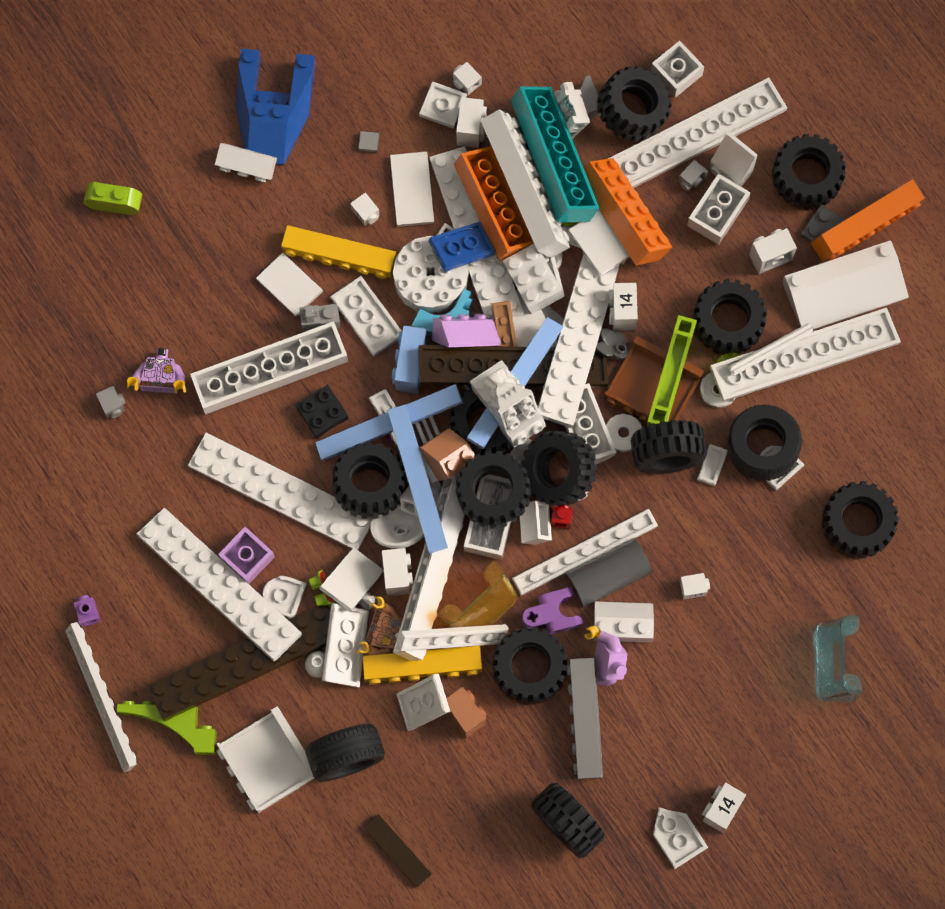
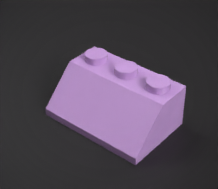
M458 314L457 317L440 315V318H433L432 341L446 347L500 346V339L492 319L486 318L485 314H475L474 317H469L466 314Z

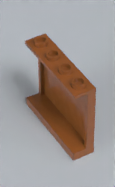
M636 336L629 354L623 361L610 387L604 393L606 403L613 407L619 406L626 414H634L640 417V421L647 424L668 352ZM687 361L684 364L668 421L679 420L704 373V370Z

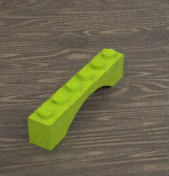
M678 315L647 426L663 421L668 422L697 320Z

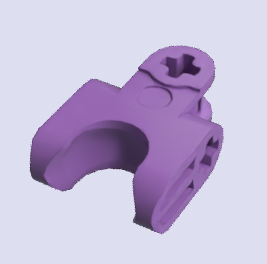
M569 587L538 596L539 605L526 609L523 614L522 623L524 627H527V629H532V626L538 627V629L546 627L550 635L581 627L584 624L581 617H566L559 611L560 604L574 596V589ZM530 615L536 618L534 623L528 620Z

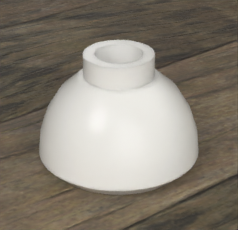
M314 651L307 656L305 669L310 676L315 678L322 677L325 652Z

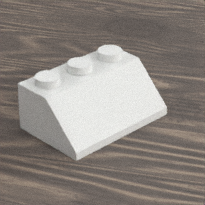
M595 602L594 626L598 627L599 632L603 631L614 635L622 642L652 643L654 634L653 604Z

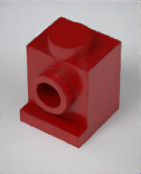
M566 505L554 507L551 527L570 529L573 509H569V506Z

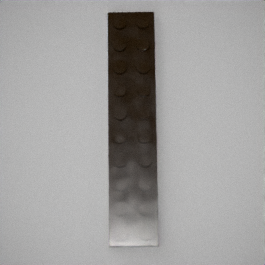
M419 345V384L471 385L470 381L501 360L511 372L527 347ZM555 347L549 349L525 386H544ZM595 349L585 384L589 383L590 386L607 387V356Z
M316 606L288 619L302 635L275 662L250 639H246L147 685V689L163 722L326 646L330 612L327 606Z

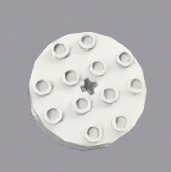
M433 236L414 239L402 248L395 259L393 278L396 292L404 304L416 312H419L420 309L428 313L446 312L457 304L463 290H467L468 266L464 265L444 272L428 242L429 238Z

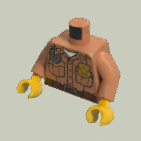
M374 596L378 600L377 605L370 603L371 607L379 608V610L376 609L366 641L357 643L362 646V650H356L357 654L380 655L391 654L394 651L403 618L393 607L385 603L382 597Z

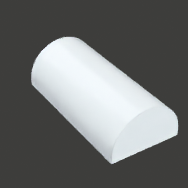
M585 384L574 425L572 428L566 426L565 428L567 432L584 438L586 440L585 444H590L592 447L591 453H595L596 460H594L596 465L610 459L617 452L590 384Z

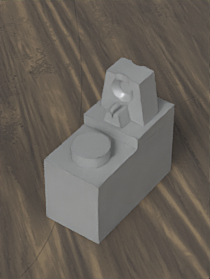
M337 304L299 307L303 332L333 321L337 329L341 328Z

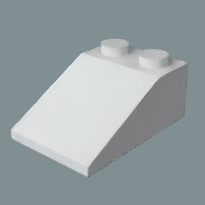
M728 131L714 154L709 168L715 176L719 173L742 187L753 174L757 154Z

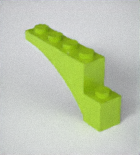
M123 701V704H117V713L119 715L145 718L173 730L194 748L196 755H216L217 732L215 729H212V726L206 725L200 726V729H197V706L163 722L156 705L152 701H143L142 704H134V701Z

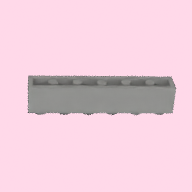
M595 658L570 659V664H567V674L571 676L572 684H568L569 696L572 695L573 703H570V715H574V723H571V734L575 735L572 751L573 755H576L577 763H574V775H578V779L603 777Z

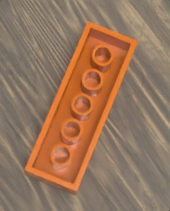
M492 146L461 153L453 165L496 251L495 254L499 262L534 244Z
M614 158L590 161L584 167V170L600 208L599 210L635 265L660 261L673 247L659 228L658 223L649 213L648 208L644 205L638 193L630 184L629 179L620 169L619 164Z
M912 179L812 241L811 245L822 262L826 259L829 261L833 260L870 236L883 230L888 225L896 222L901 217L921 206L920 201L925 199V197Z

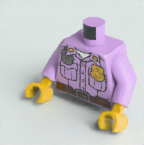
M158 348L156 358L148 357L146 362L139 366L133 376L127 379V389L130 386H135L134 390L136 391L139 384L141 391L178 394V390L183 389V392H186L185 375L180 365L176 364L174 359L168 358V349Z

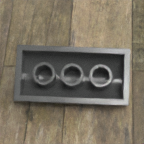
M634 538L566 572L565 575L584 608L651 574L652 569L642 547Z

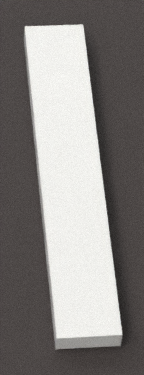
M506 624L401 631L397 648L399 651L495 645L501 643V639L507 635L509 628Z

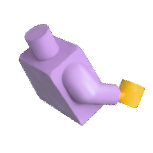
M596 626L586 628V630L591 632L584 635L586 639L598 638L595 653L597 685L610 686L616 683L617 680H622L627 672V652L621 646L619 638L603 631L599 632Z

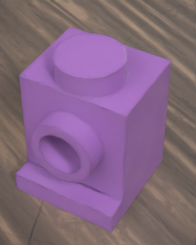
M88 595L77 598L78 602H74V606L82 628L101 622L94 598H89ZM89 606L87 612L82 611L83 607Z

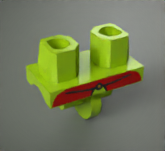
M323 570L318 571L317 576L309 579L312 590L320 588L325 582L326 577ZM325 593L314 596L318 607L329 605V608H331V604L334 603L333 599Z

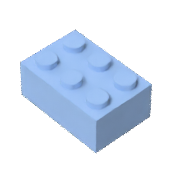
M403 326V332L399 331L398 348L400 350L396 349L395 366L397 368L393 367L392 384H395L396 391L419 394L418 346L427 345V331L424 328Z

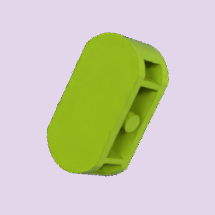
M90 182L87 184L83 203L94 210L137 215L139 213L142 193L130 187Z

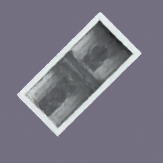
M487 475L480 480L476 497L480 502L487 505L500 504L510 496L512 491L509 479ZM470 520L464 543V551L502 560L511 521L505 527L496 525V528H490V525L482 527L479 526L478 522L474 523Z

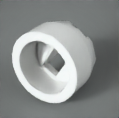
M367 592L359 601V604L369 610L371 609L370 603H375L374 595L370 596V593Z

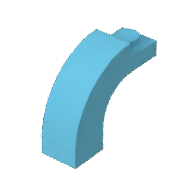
M464 289L455 307L444 315L457 317L458 314H466L470 317V313L466 309L470 308L473 301L471 299V292ZM420 309L412 327L424 328L427 331V337H432L433 318H440V315H433Z

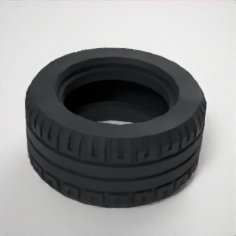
M367 723L351 726L325 735L311 742L306 747L305 754L308 758L313 777L319 782H325L352 775L383 760L385 751L377 728Z

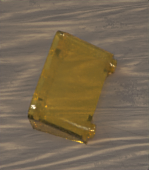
M495 561L484 572L485 580L489 583L488 588L467 608L461 611L457 606L451 604L445 606L437 613L438 623L443 628L492 625L515 604L517 593L502 568Z

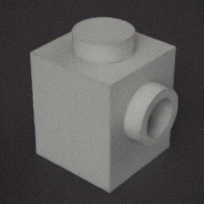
M114 386L96 393L107 418H116L125 411L123 405L126 402L121 393L117 394Z

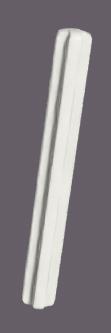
M807 323L730 365L729 370L731 374L735 376L812 334L813 329L811 325Z

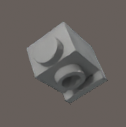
M693 160L681 173L678 182L685 191H690L693 187L697 188L707 178L708 170Z

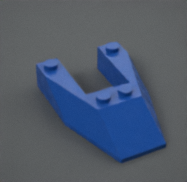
M241 49L238 66L236 111L244 149L276 157V165H285L309 117L316 66L314 55L296 54L291 94L258 91L257 86L261 64L260 51Z

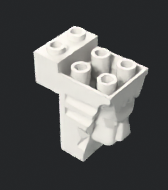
M502 360L470 381L474 393L498 421L501 432L513 447L523 444L529 437L541 432L546 427L543 416L538 411L533 392L525 389L524 385L519 383V380L513 376Z

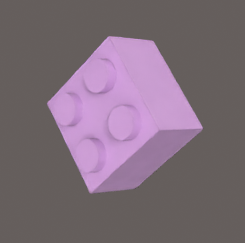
M246 527L218 554L220 559L248 584L275 558L274 553Z

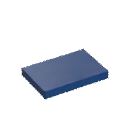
M480 221L430 237L428 240L444 272L494 256L496 253Z

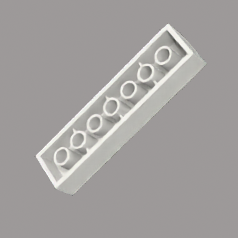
M499 109L481 119L480 121L537 251L551 258L570 248L568 243L570 239L561 228L562 222H557L543 183L539 178L540 175L536 165L534 166L532 162L531 152L525 146L526 139L518 130L519 123L516 118Z
M333 321L190 375L206 415L347 363L348 358Z

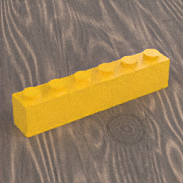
M288 225L281 245L282 251L287 256L295 257L297 255L307 261H321L322 264L328 266L334 264L338 265L341 269H354L365 275L371 273L381 279L392 277L397 257L396 251Z
M480 646L426 650L423 660L410 661L395 653L363 656L365 683L369 682V685L381 684V681L388 680L389 683H399L400 679H408L411 682L419 681L421 677H430L434 674H439V676L447 675V678L459 677V674L467 673V676L479 675L478 672H482Z

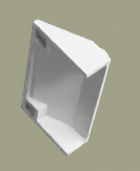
M891 240L786 275L782 282L799 326L802 327L808 323L813 330L909 298L898 256Z

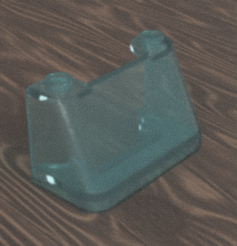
M848 615L819 624L815 629L816 695L822 701H856L862 694L859 677L853 674H845L844 652L845 638L854 635L859 629V615Z

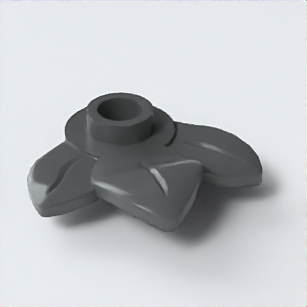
M602 328L600 334L603 342L598 343L596 349L607 357L612 356L615 360L625 359L629 354V350L623 333L619 330L614 333L610 329Z

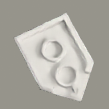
M664 808L658 809L653 836L674 869L708 848L686 813Z

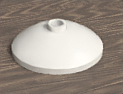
M401 503L397 504V508L394 511L389 510L388 515L384 517L382 514L378 515L377 519H372L370 529L373 538L377 543L388 548H405L417 543L424 537L419 517L403 512L401 510Z

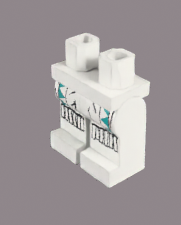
M564 82L560 85L561 90L554 91V95L573 139L590 123L581 97V90H574L572 82Z

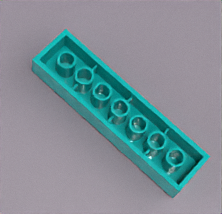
M520 86L512 97L511 103L557 222H590L600 208L552 87Z

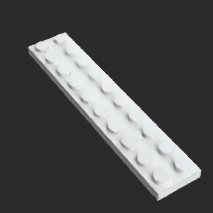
M767 78L610 158H614L624 175L629 179L632 187L635 188L720 145L728 131L736 137L787 111V106L770 78Z
M465 146L430 157V162L454 230L480 221L453 165L461 153L467 152ZM496 254L467 264L477 298L486 318L493 320L491 303L510 301L513 317L523 314L510 273L504 262H499Z
M583 252L563 320V329L557 340L538 405V411L543 416V419L572 428L609 304V289H613V283H615L620 264L600 276Z
M887 308L814 331L812 334L735 376L729 370L730 365L756 351L710 366V370L721 398L725 402L898 345L901 341Z
M205 433L188 464L189 468L350 549L354 547L359 551L370 530L372 516H367V519H361V515L357 514L356 517L350 515V510L344 511L334 496L208 433Z
M163 508L137 533V537L273 662L302 635L291 622L167 509Z

